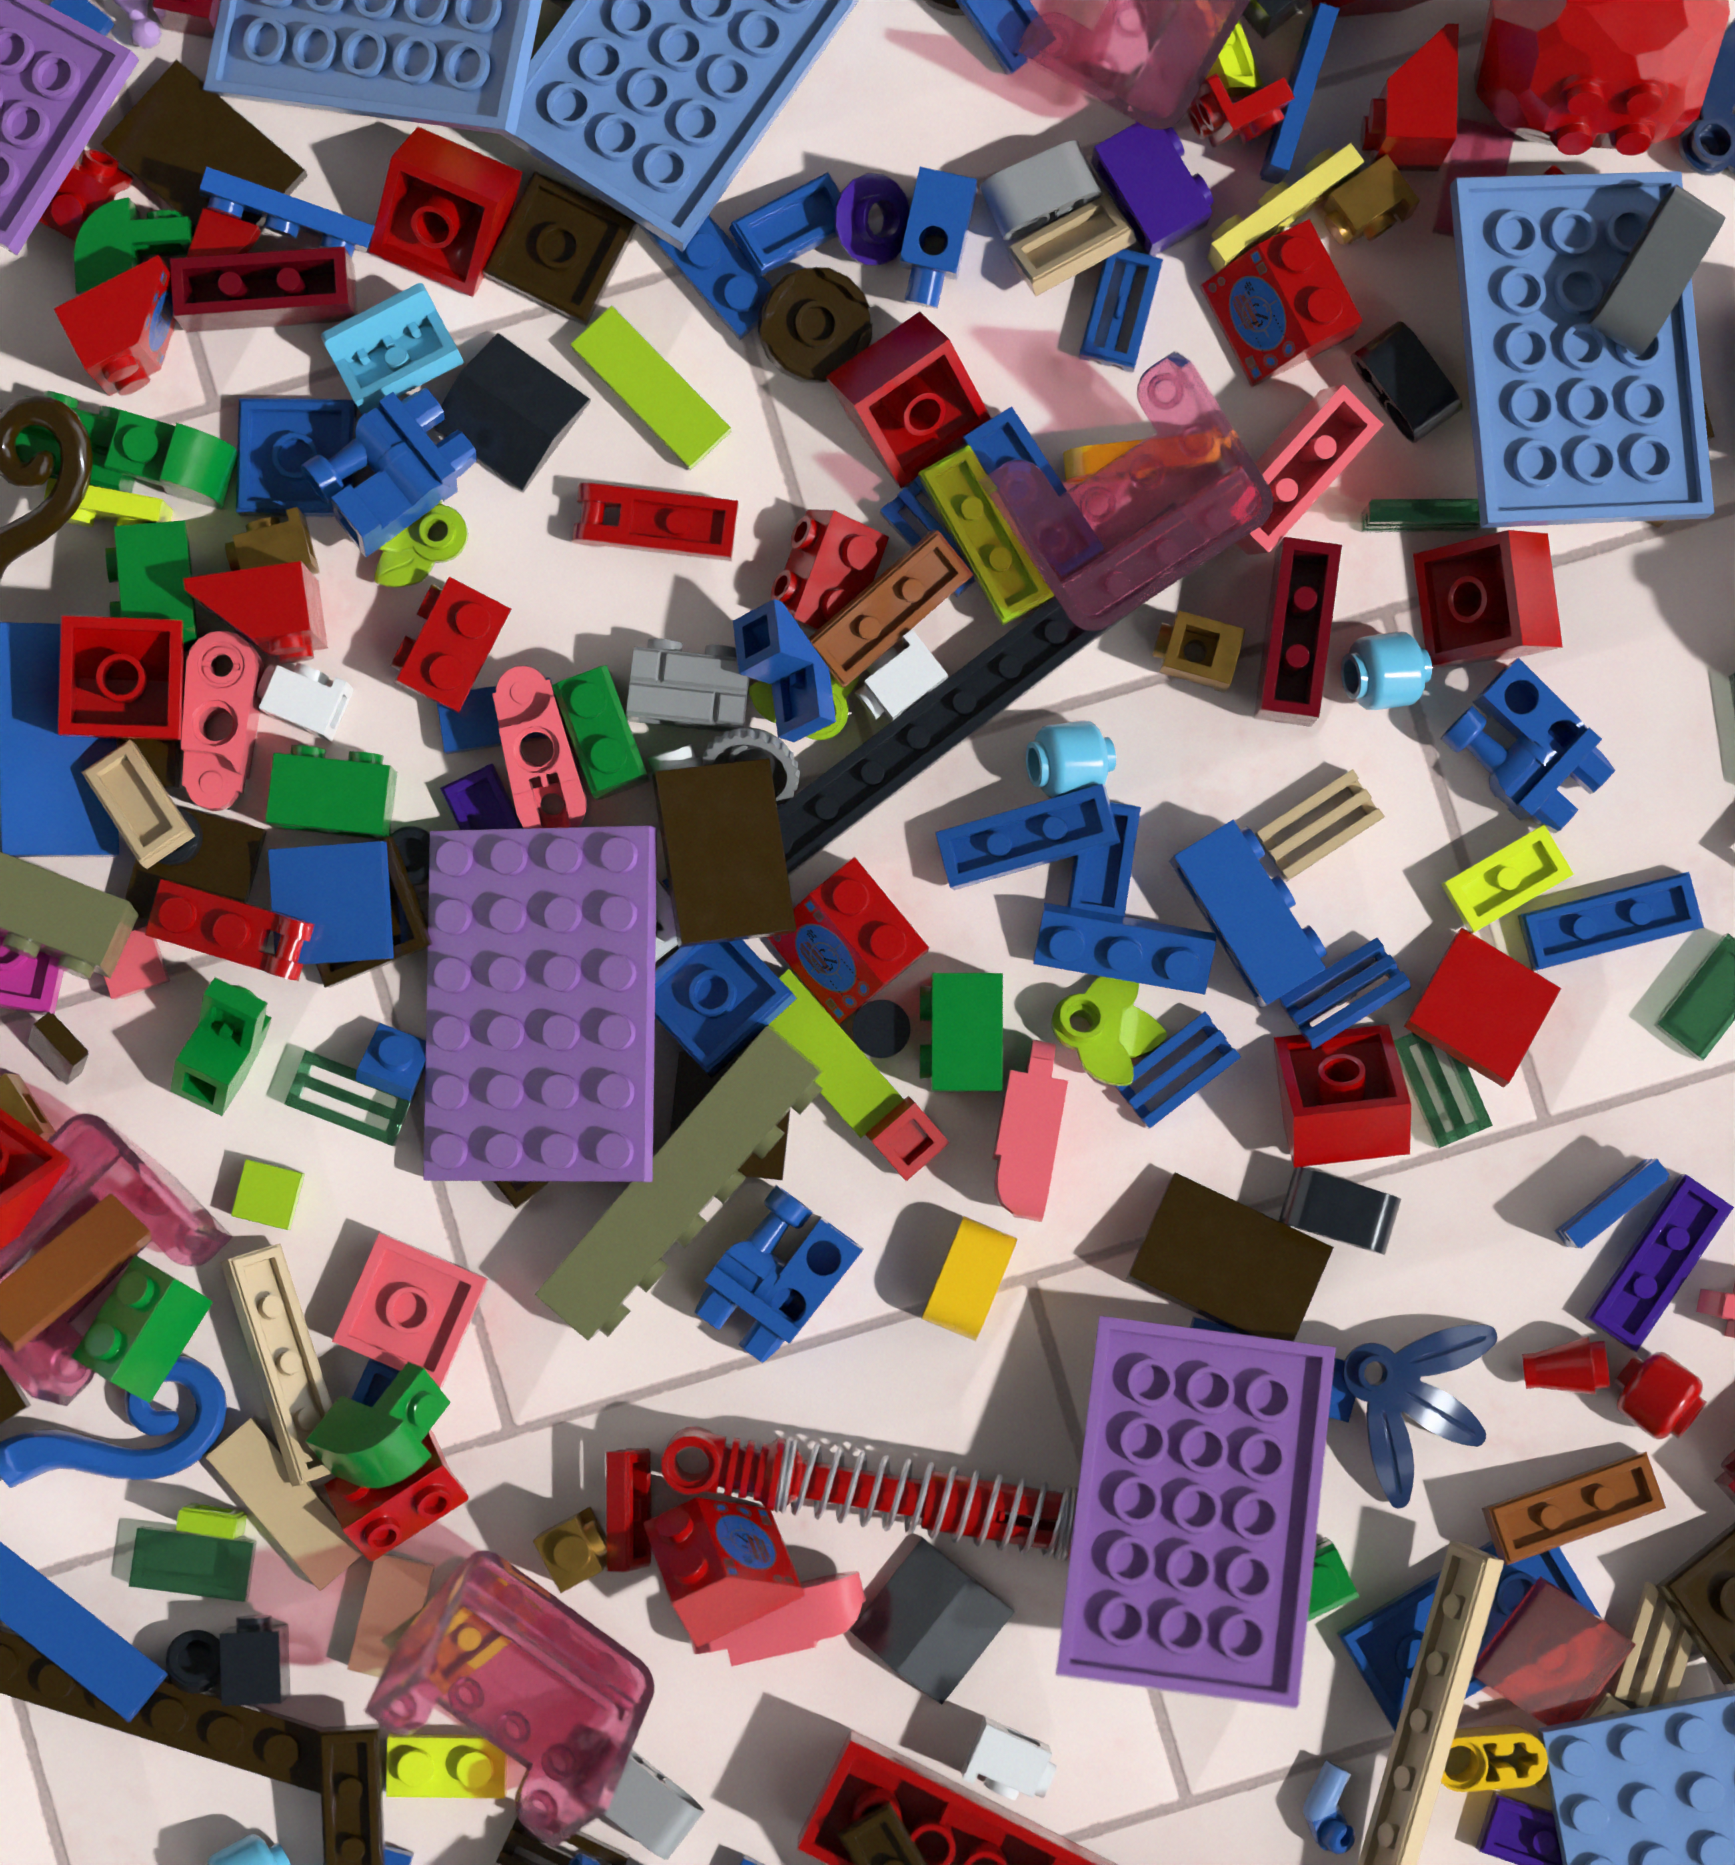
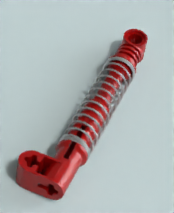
M699 1426L686 1427L677 1431L669 1440L661 1460L662 1473L666 1482L675 1491L683 1494H699L701 1492L717 1494L718 1487L725 1488V1496H732L734 1489L739 1490V1498L746 1499L747 1492L754 1493L753 1500L761 1501L766 1510H775L776 1513L779 1511L782 1514L785 1513L787 1505L791 1503V1513L793 1516L799 1514L805 1498L814 1500V1517L816 1520L822 1517L826 1504L829 1502L836 1504V1517L839 1524L845 1521L850 1506L859 1507V1523L862 1528L868 1525L873 1510L882 1511V1528L886 1532L890 1530L896 1514L904 1515V1527L907 1535H911L914 1532L919 1518H922L921 1529H927L930 1539H934L938 1532L950 1533L953 1543L958 1542L961 1536L973 1537L976 1547L982 1545L986 1539L995 1541L999 1551L1005 1549L1006 1545L1010 1543L1018 1545L1022 1555H1025L1030 1547L1041 1549L1042 1555L1046 1559L1052 1555L1053 1551L1056 1560L1069 1561L1078 1492V1488L1075 1486L1071 1488L1067 1485L1064 1487L1063 1493L1049 1491V1484L1046 1481L1042 1484L1041 1489L1026 1487V1480L1024 1478L1019 1480L1018 1485L1003 1483L1001 1473L997 1475L995 1481L981 1479V1473L978 1469L974 1472L973 1477L958 1475L956 1466L951 1468L949 1474L936 1472L933 1462L928 1464L924 1480L912 1478L913 1464L910 1458L905 1461L901 1476L890 1474V1458L887 1454L882 1457L878 1472L867 1470V1454L864 1450L860 1452L855 1468L844 1467L845 1454L841 1446L836 1450L832 1464L822 1463V1447L819 1443L814 1445L808 1461L803 1460L804 1458L799 1452V1442L796 1439L791 1441L790 1438L787 1440L785 1438H777L772 1443L763 1442L762 1449H756V1441L748 1440L747 1447L740 1446L741 1438L734 1437L732 1444H726L727 1436L713 1434L710 1430ZM686 1447L699 1448L706 1454L709 1466L700 1473L686 1472L678 1464L677 1453ZM910 1516L913 1517L912 1522H911V1525H910Z

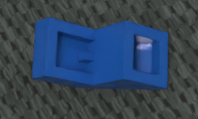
M773 599L733 620L738 672L741 675L772 685L778 738L796 742L835 723L836 718L829 668L783 602Z

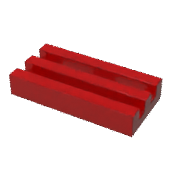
M626 1448L606 1452L607 1572H629L649 1567L651 1564V1545L643 1522L651 1519V1451H649V1448Z

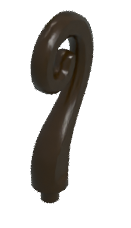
M36 395L21 398L7 406L0 414V476L8 483L20 488L41 486L50 478L56 466V456L48 450L35 453L28 463L19 458L15 444L19 433L24 428L41 426L49 430L57 440L61 454L58 478L49 496L37 508L0 528V582L5 570L14 560L45 542L73 516L85 498L91 481L93 454L88 431L77 413L67 404L51 397Z

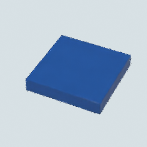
M239 398L236 513L239 516H287V509L298 507L305 517H335L332 501L326 504L318 497L304 477L300 465L317 454L329 460L356 438V404L354 400ZM355 473L342 480L344 488L348 485H351L353 489L355 488Z
M377 841L268 849L272 911L315 924L311 940L304 941L298 962L308 965L394 959L387 842ZM273 931L274 954H276L281 934Z
M743 940L680 947L655 970V1018L711 1078L797 999L790 989Z

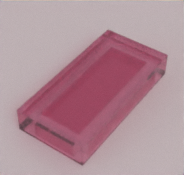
M1463 118L1459 119L1457 123V139L1450 151L1432 233L1454 238L1450 184L1456 178L1506 176L1515 133L1506 128Z

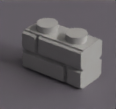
M658 638L648 639L647 648L634 647L626 716L629 722L720 732L745 728L750 677L741 675L738 672L736 647L706 645L705 654L682 652L683 643L679 641Z

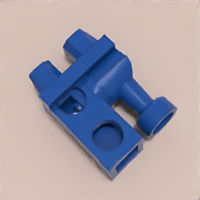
M424 388L401 401L394 392H391L379 401V407L364 413L358 419L355 430L356 438L333 457L327 460L324 456L317 454L300 465L304 477L318 497L326 504L332 501L335 519L366 558L433 509L441 500L445 501L457 493V478L463 475L477 461L474 446L463 432L458 429L436 445L426 434L427 431L445 420L443 409L428 388ZM368 465L375 474L354 489L351 485L344 488L342 480Z
M1520 658L1507 664L1472 702L1488 718L1492 716L1516 738L1515 742L1508 749H1505L1482 731L1487 724V720L1473 706H1470L1440 738L1454 752L1458 753L1466 747L1490 773L1489 786L1494 796L1507 805V809L1517 819L1523 820L1530 817L1540 826L1545 825L1547 830L1553 834L1559 832L1579 810L1557 790L1564 780L1570 776L1584 790L1592 794L1615 772V769L1604 754L1596 748L1602 738L1590 727L1587 728L1581 719Z
M778 1185L774 1186L764 1200L765 1206L770 1210L769 1214L746 1240L735 1243L724 1253L704 1280L709 1285L703 1292L695 1309V1313L718 1330L722 1328L737 1306L757 1319L738 1345L762 1363L773 1355L784 1341L789 1344L793 1341L798 1332L864 1250L862 1246L824 1218H821L788 1264L776 1256L773 1252L789 1225L796 1229H801L813 1214L812 1210Z

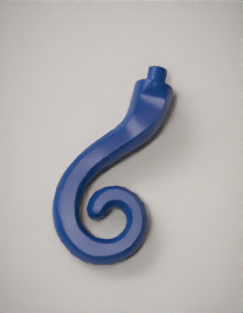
M180 1355L164 1382H177L186 1387L195 1401L196 1412L194 1421L180 1437L159 1447L132 1449L62 1430L24 1432L0 1441V1481L4 1480L9 1488H13L43 1473L57 1469L76 1470L107 1478L125 1480H151L174 1475L198 1462L218 1440L224 1427L227 1412L225 1390L218 1377L210 1368L194 1358ZM125 1390L124 1405L126 1415L130 1423L140 1432L149 1436H163L176 1429L180 1419L177 1412L173 1410L157 1411L152 1408L150 1403Z

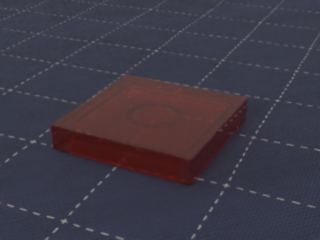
M1540 1576L1477 1659L1472 1673L1477 1679L1546 1726L1579 1720L1636 1644L1626 1634Z

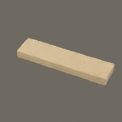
M281 1243L220 1262L292 1487L332 1474L305 1442L331 1409L332 1402Z

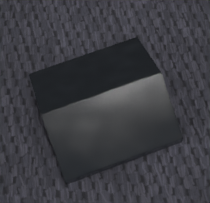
M497 333L460 372L441 404L445 420L433 428L445 437L457 429L463 432L474 446L477 460L524 493L587 408L591 399Z
M922 1537L850 1628V1632L897 1673L942 1705L1015 1611Z

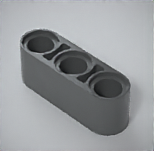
M1677 184L1674 185L1653 212L1594 310L1588 325L1637 357L1640 356L1662 328L1725 221V216Z

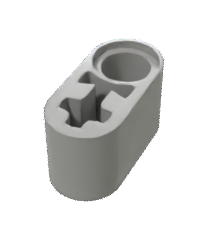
M1077 140L1061 143L993 174L980 185V190L1004 240L1021 237L1055 222L1102 196L1098 182Z
M619 1741L614 1744L580 1788L581 1794L595 1808L652 1853L665 1860L670 1858L705 1812L703 1807L690 1794L633 1749Z

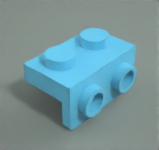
M417 283L404 291L392 295L379 304L343 320L338 325L324 331L320 336L361 415L379 407V401L391 392H394L399 397L464 363L423 283Z

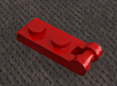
M596 483L579 484L577 502L582 504L580 523H574L573 543L591 547L607 546L732 561L739 509L738 500ZM605 507L621 508L618 526L603 525Z
M160 879L145 935L252 967L278 977L299 981L303 963L298 962L304 941L311 940L315 924L178 882ZM271 931L281 934L276 954L265 951Z

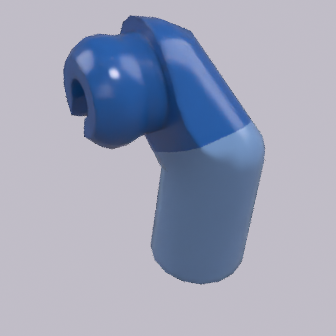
M1325 1760L1304 1802L1303 1814L1314 1841L1325 1851L1343 1854L1354 1845L1355 1831L1352 1826L1348 1825L1338 1801L1352 1774L1336 1764Z

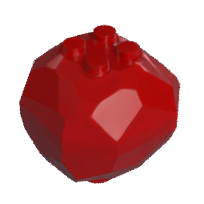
M1491 0L1474 72L1475 93L1503 127L1526 140L1555 146L1565 155H1579L1590 148L1616 149L1623 155H1639L1648 150L1651 144L1681 134L1699 117L1729 19V0Z

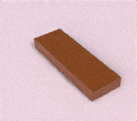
M932 529L808 639L828 666L830 677L839 687L845 688L974 574L938 530Z
M112 1193L107 1195L0 1283V1339L16 1353L152 1240L151 1231Z
M1638 1452L1481 1509L1498 1558L1504 1561L1503 1565H1509L1665 1509L1666 1506L1647 1452Z

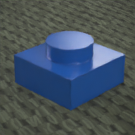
M379 1023L357 1068L356 1081L410 1101L425 1070L426 1040Z

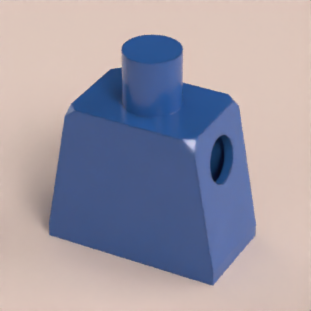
M919 167L900 255L901 267L911 270L904 299L905 302L938 309L944 278L957 280L977 195V179ZM937 235L944 238L943 252L938 255L925 253L923 249L927 237Z

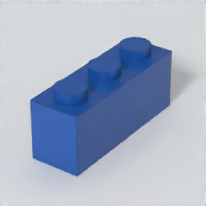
M1233 819L1174 855L1169 862L1212 932L1216 933L1217 940L1261 1009L1327 969L1320 959L1327 955V952L1310 925L1301 928L1290 911V908L1295 906L1296 902L1284 881L1278 875L1270 879L1259 859L1265 856V852L1255 834L1248 826L1240 830Z

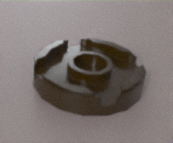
M829 267L799 269L786 274L766 293L758 312V337L766 357L781 373L802 383L828 382L826 379L827 375L869 347L873 337V323H871V315L868 310L870 307L865 294L850 277Z

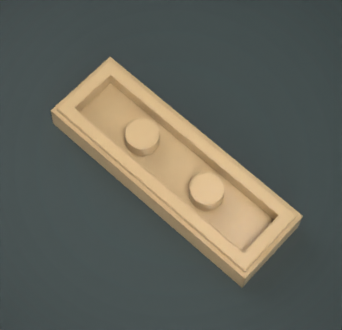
M254 1417L246 1421L206 1456L213 1467L319 1591L323 1590L363 1555L343 1532L334 1510L310 1482L292 1487L280 1447Z

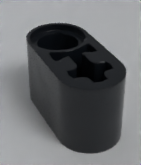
M1401 321L1396 322L1351 354L1352 364L1361 380L1401 434L1412 443H1416L1463 409L1461 399L1451 382L1415 333Z
M1296 1167L1292 1173L1278 1222L1385 1255L1402 1199L1314 1170Z

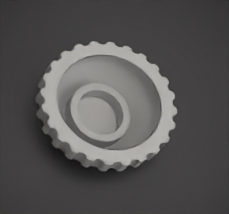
M738 728L726 731L722 736H716L714 742L708 744L707 750L703 754L702 766L769 759L777 806L779 804L784 805L788 798L791 799L793 797L794 790L796 791L798 788L800 776L798 761L794 760V753L790 751L787 745L772 733L757 728Z

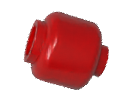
M1656 1352L1645 1361L1635 1355L1626 1364L1614 1382L1623 1389L1617 1399L1618 1411L1654 1439H1663L1670 1434L1679 1439L1707 1403V1401L1700 1397L1703 1390L1702 1380L1665 1352Z

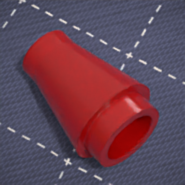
M1589 1336L1539 1352L1522 1354L1526 1389L1541 1388L1596 1395L1595 1389L1610 1388L1605 1341L1590 1342Z

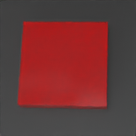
M1461 928L1452 939L1403 1027L1504 1088L1512 1080L1562 988L1464 928Z

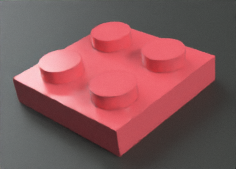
M379 1233L332 1342L399 1371L403 1369L407 1362L423 1367L438 1387L441 1388L489 1278L389 1235Z

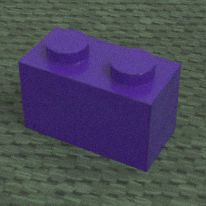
M1155 113L1148 115L1094 146L1090 162L1117 209L1132 227L1135 239L1142 251L1150 256L1161 253L1205 228L1212 213L1210 205L1214 203L1212 193L1205 180L1198 173L1191 176L1181 159V156L1185 155V151L1179 136L1171 125L1168 124L1162 127Z

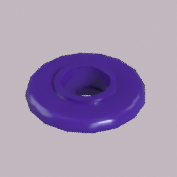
M866 173L851 180L840 193L835 206L834 227L839 243L851 258L864 265L880 266L894 260L902 250L910 213L907 196L896 181L884 174ZM874 204L878 205L883 215V225L877 235L872 232L868 222V214Z

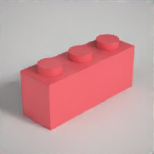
M1344 384L1320 390L1208 514V517L1247 555L1269 553L1384 424Z

